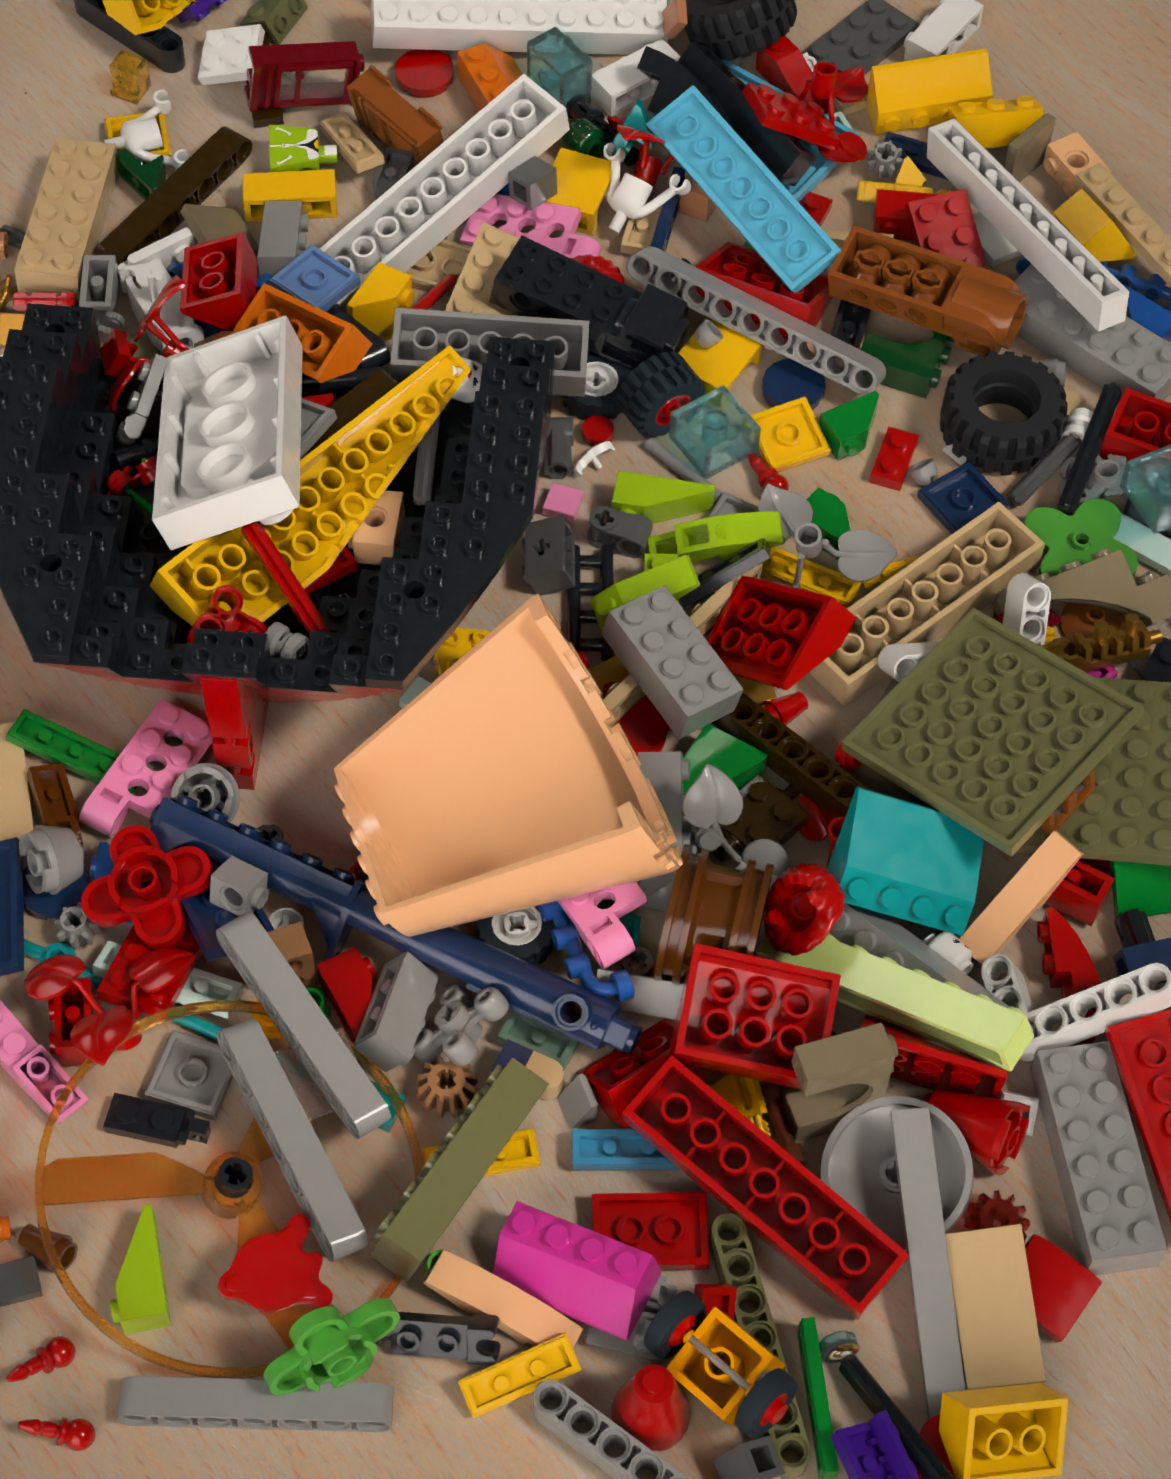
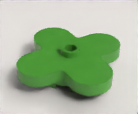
M1093 498L1083 502L1073 516H1068L1050 507H1039L1030 511L1025 518L1024 525L1045 543L1043 550L1045 557L1041 562L1038 575L1048 572L1049 577H1053L1062 573L1060 567L1079 560L1080 564L1083 565L1093 561L1092 554L1110 547L1112 553L1122 549L1134 578L1138 567L1136 553L1129 546L1114 539L1121 523L1119 509L1108 500Z
M379 1298L361 1305L346 1315H342L337 1308L332 1306L317 1308L303 1315L293 1324L289 1331V1337L294 1347L272 1361L264 1371L263 1377L270 1392L274 1395H287L305 1386L312 1391H319V1384L332 1382L334 1388H337L363 1375L372 1365L373 1355L378 1354L376 1342L392 1332L400 1321V1315L395 1305L388 1298Z

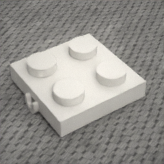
M261 24L207 30L198 73L200 83L202 85L248 80L247 68H253L248 48L249 46L263 45L265 31Z

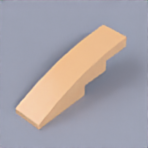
M446 1250L441 1251L423 1284L471 1316L472 1314L498 1316L500 1323L497 1328L523 1345L530 1343L535 1346L566 1332L572 1347H574L584 1329L518 1287Z

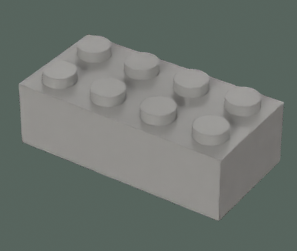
M665 585L609 611L601 635L678 739L734 712L744 689Z

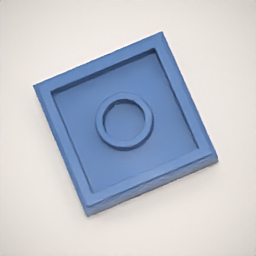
M314 245L307 248L269 279L270 286L325 312L360 284V276Z

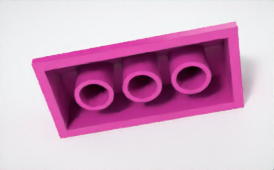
M516 1201L499 1235L493 1270L494 1275L530 1294L559 1313L626 1341H629L662 1273L652 1254L519 1201Z

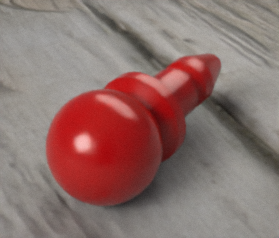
M753 453L747 455L750 466L759 476L758 484L763 487V491L767 484L783 490H789L787 479L779 474L776 468H768L763 460Z
M63 1336L52 1338L48 1341L45 1348L39 1347L36 1349L35 1357L25 1361L24 1364L17 1365L7 1375L6 1379L8 1382L22 1381L27 1379L29 1375L32 1376L42 1370L49 1374L53 1372L54 1367L64 1368L72 1363L76 1354L73 1342Z
M62 1417L60 1424L51 1421L41 1422L39 1419L23 1420L18 1423L19 1429L31 1435H40L41 1437L52 1439L56 1437L57 1446L66 1444L75 1451H83L89 1448L95 1440L94 1426L83 1418L74 1419L69 1422L67 1418Z

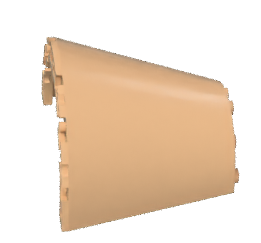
M539 594L528 599L333 768L338 781L334 788L339 798L345 803L342 812L347 822L353 828L349 834L354 845L361 852L357 859L361 868L369 877L365 884L371 896L377 902L373 906L374 912L384 926L390 924L405 936L412 937L672 873L683 865V860L680 856L682 854L678 845L673 848L669 846L677 841L676 836L649 778H646L640 769L641 762L630 745L621 725L617 723L612 727L610 726V723L616 720L614 714L605 705L600 696L602 692L572 643L568 642L562 635L561 626Z

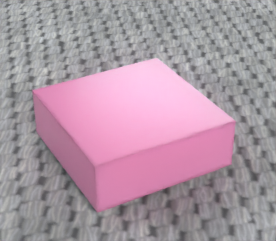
M552 483L543 505L542 515L550 517L563 515L566 521L574 523L584 497V491Z

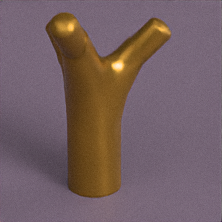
M6 275L5 280L0 282V313L9 300L13 298L14 293L18 292L17 286L11 287V275Z

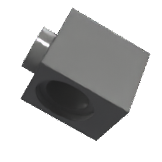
M231 856L211 874L210 902L237 916H241L248 911L253 913L256 909H261L269 897V890L267 889L268 873Z

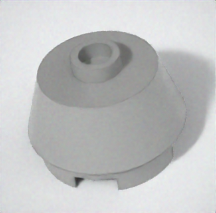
M200 763L186 769L177 778L171 791V797L183 794L197 800L196 807L207 812L209 808L227 814L229 816L228 822L234 819L240 804L239 788L234 777L223 767L212 763Z
M36 825L29 833L21 835L19 842L20 857L27 856V863L31 874H27L25 877L36 894L45 892L56 895L81 878L84 868V853L81 844L71 829Z

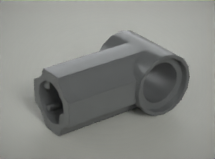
M550 417L549 432L544 448L543 467L544 474L552 479H564L567 475L572 474L573 417Z

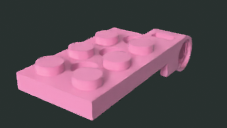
M495 194L469 217L460 238L461 244L472 247L482 222L492 226L495 222L504 220L506 224L498 229L519 238L523 235L566 257L574 258L578 255L585 256L589 254L595 257L601 253V246L596 240L575 234L582 217L580 208L543 202L533 210H530L510 198V196ZM525 226H535V228L529 231L528 233L520 232L522 228H524ZM554 231L564 232L563 235L558 238L549 237L550 234Z
M161 698L91 793L81 810L79 821L112 838L122 826L128 808L150 819L153 810L157 805L161 804L163 797H171V791L177 778L189 767L202 763L213 748V737L210 735L208 722ZM168 737H177L183 743L173 747L166 744L164 740ZM158 761L165 768L160 771H152L146 765L149 762ZM140 786L147 793L143 796H134L128 790L131 787Z
M636 881L558 900V903L575 924L579 936L590 949L601 968L609 967L636 950L631 936L619 920V918L647 902L645 893ZM612 899L615 901L610 908L600 909L597 907L598 903L602 900Z

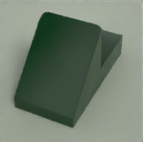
M126 149L115 154L119 176L144 200L166 181V167L163 155L144 165L139 157H133Z

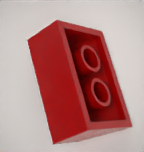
M244 232L184 248L182 279L189 285L181 289L180 311L183 315L224 330L237 325L256 296L258 260Z
M664 1018L643 1031L631 1054L614 1049L577 1072V1075L583 1073L586 1076L597 1103L606 1116L625 1129L630 1126L623 1121L622 1112L668 1060L675 1021L672 1019ZM683 1064L703 1082H705L707 1076L715 1072Z

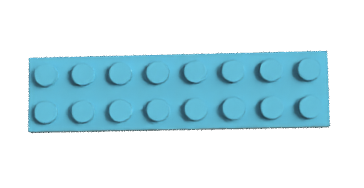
M694 85L646 123L650 132L665 141V145H663L665 149L791 292H799L834 263L841 249Z

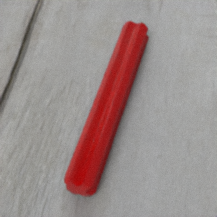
M256 521L244 525L241 528L242 534L308 634L310 635L311 630L330 631L329 626L261 523Z

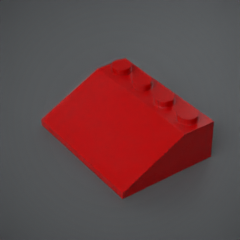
M729 241L696 266V268L814 327L817 326L833 298L829 296L827 275L820 274L799 292H791L755 250ZM696 286L699 295L705 297L703 289ZM724 300L725 307L732 311L731 303ZM751 314L752 320L760 325L758 316ZM779 327L780 334L788 339L786 330Z
M742 575L706 640L732 675L788 690L841 647L857 617L831 596Z
M694 943L674 1024L668 1059L672 1055L685 1065L801 1089L792 1066L794 1048L831 1037L841 975Z
M865 1015L860 1028L882 1022L886 1034H891L895 1039L898 1056L895 1057L893 1063L894 1071L891 1073L890 1078L934 1091L942 1089L999 1098L1008 1075L1007 1070L876 1016Z

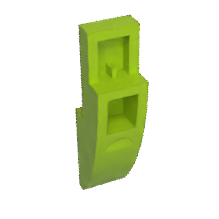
M779 511L744 512L692 520L674 525L675 531L648 538L650 553L678 554V557L689 555L692 563L716 556L725 560L761 538H765L770 547L785 544Z

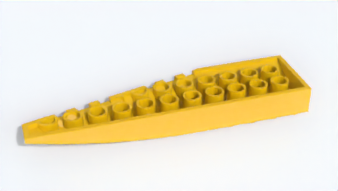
M450 345L300 460V507L294 508L280 522L271 525L261 524L304 590L329 570L472 370ZM452 365L456 367V370L457 367L463 369L459 376L458 372L453 376ZM243 526L192 543L157 570L149 586L175 614L191 626L194 625L201 615L205 614L206 604L213 592L223 585L237 588L243 596L244 603L241 611L260 620L262 623L288 603L242 534L241 528ZM217 602L222 610L231 611L227 603Z

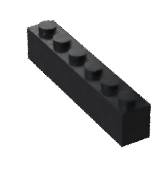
M691 42L677 62L701 80L714 94L726 112L733 130L782 184L795 187L816 160V156L798 138L762 126L742 93L746 85L709 47Z

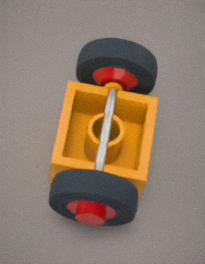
M690 1291L678 1293L658 1311L649 1324L644 1336V1345L660 1359H667L677 1353L666 1367L672 1376L723 1421L735 1428L738 1427L751 1438L760 1437L785 1415L796 1394L797 1382L786 1371L782 1370L786 1365L724 1312L714 1307L702 1322L706 1312V1306L703 1301Z

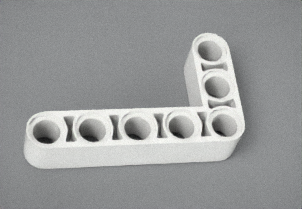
M1026 573L1014 576L1007 587L1003 625L1039 646L1045 644L1051 601L1049 587ZM939 642L888 645L880 652L878 665L882 671L900 682Z
M1001 954L992 955L985 960L981 969L986 990L1008 1006L1018 1002L1016 1008L1020 1009L1028 1017L1034 1037L1020 1058L1023 1061L1034 1060L1039 1050L1068 1047L1104 1033V1029L1108 1026L1141 1018L1171 1006V971L1160 963L1146 965L1035 1010L1024 976L1008 957ZM1008 971L1004 979L997 981L1000 974ZM1167 980L1163 988L1154 990L1158 982ZM1132 994L1128 1002L1119 1004L1123 996ZM1097 1007L1094 1015L1085 1018L1088 1010ZM1063 1021L1059 1029L1051 1031L1055 1023Z

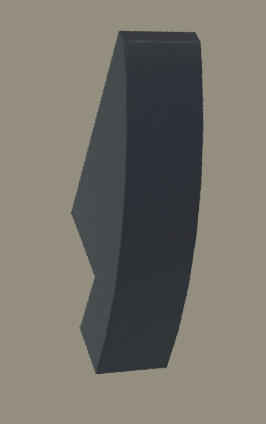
M648 46L645 47L637 69L647 77L659 81L647 111L656 116L694 85L731 126L721 104L701 80L666 54Z

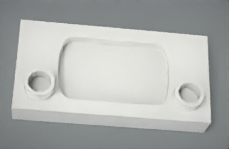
M286 315L166 357L168 362L164 370L152 521L170 550L256 521L264 525L275 524L285 519L294 508L300 507L303 346Z

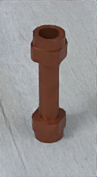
M769 1082L761 1084L760 1087L764 1096V1102L766 1103L765 1106L781 1147L805 1166L807 1160L801 1143L795 1142L781 1106L783 1095L780 1087Z

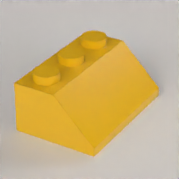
M1040 1382L943 1392L939 1434L955 1478L1035 1479L1062 1475L1069 1398Z

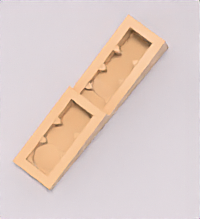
M1053 831L964 932L963 936L959 938L960 941L970 948L972 957L983 965L990 956L1000 954L1035 909H1040L1084 853L1058 831Z

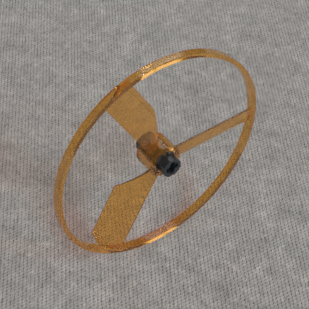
M214 1000L190 1003L164 1010L134 1023L129 1035L119 1045L151 1027L189 1015L211 1012H245L269 1015L260 1002ZM337 1032L357 1062L370 1074L392 1102L411 1150L416 1179L424 1166L413 1122L402 1099L380 1068L354 1049L353 1042ZM289 1046L281 1067L312 1125L325 1096ZM87 1058L70 1078L56 1100L46 1122L35 1172L37 1222L45 1252L55 1275L67 1295L91 1323L122 1348L146 1361L169 1370L201 1377L236 1379L263 1376L269 1364L251 1367L198 1365L173 1359L146 1348L125 1336L103 1319L76 1289L63 1268L51 1239L46 1220L45 1205L202 1194L204 1204L216 1216L225 1219H235L239 1215L237 1252L249 1239L279 1231L258 1201L263 1177L257 1163L274 1155L255 1117L238 1151L227 1152L217 1156L207 1167L205 1175L156 1152L58 1158L45 1166L46 1153L52 1132L63 1107L77 1085L97 1064ZM394 1275L392 1281L379 1298L389 1299L396 1290L401 1278ZM295 1305L285 1311L263 1314L290 1350L294 1347L289 1337L291 1327L303 1315L317 1308L309 1305Z

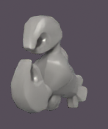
M1079 448L1060 466L1061 477L1064 479L1060 480L1058 487L1060 497L1066 484L1065 477L1073 466ZM1098 454L1078 508L1089 499L1099 498L1102 494L1110 498L1112 496H1121L1124 490L1131 489L1140 484L1153 489V486L1156 487L1158 472L1154 470L1152 465H1147L1144 470L1126 467L1125 456L1109 454L1108 460H1102Z

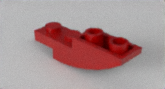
M1054 907L1046 908L1043 920L1037 923V938L1039 943H1044L1045 953L1042 954V971L1044 975H1049L1050 988H1061V999L1101 984L1090 955L1077 933ZM1097 1007L1088 1010L1085 1018L1094 1015ZM1096 1036L1078 1042L1074 1046L1094 1043Z

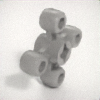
M453 985L449 987L440 998L442 1008L438 1011L434 1020L435 1025L439 1029L435 1031L427 1028L422 1029L414 1045L416 1048L414 1055L421 1062L430 1063L444 1051L445 1055L455 1065L465 1066L469 1064L477 1055L478 1048L475 1043L483 1031L479 1021L484 1018L490 1022L501 1019L509 1009L507 999L494 987L483 989L476 996L475 1001H473L472 996L462 986Z

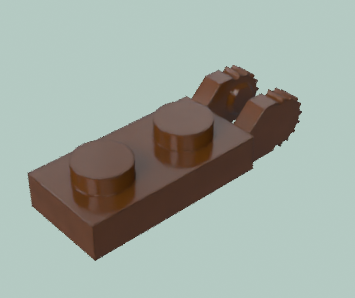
M63 763L29 767L27 778L41 825L71 829L83 847L79 815Z

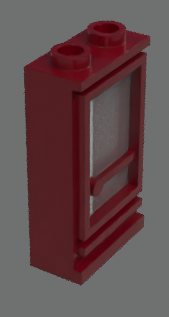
M355 41L249 46L248 52L253 68H247L249 85L244 86L249 111H257V108L267 109L269 107L286 108L348 103L352 106L346 87L359 77L360 72H364V56L358 52Z

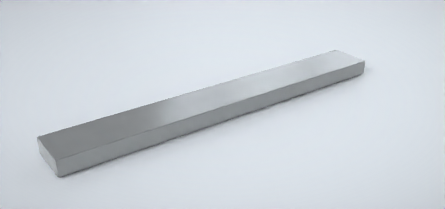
M929 1107L891 1110L889 1114L906 1251L910 1254L908 1257V1267L927 1419L929 1420L934 1416L940 1415L942 1393L965 1390L930 1112Z

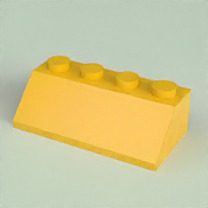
M984 48L872 66L865 110L875 135L888 133V131L896 132L944 123L948 121V107L958 106L961 102L987 103L993 97L988 51Z

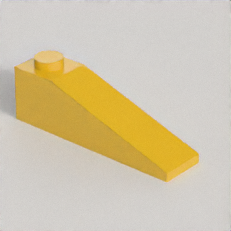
M196 0L102 1L107 15L134 35H140L161 29L169 20L180 14L185 7Z

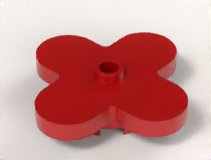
M141 825L125 827L113 837L110 844V856L114 865L111 874L108 873V875L95 879L85 888L81 898L82 909L88 919L100 927H113L131 920L136 934L146 946L153 949L168 948L177 943L185 931L186 922L180 905L181 901L202 893L210 885L211 874H213L212 863L207 854L197 847L183 846L165 853L162 851L155 834L149 828Z

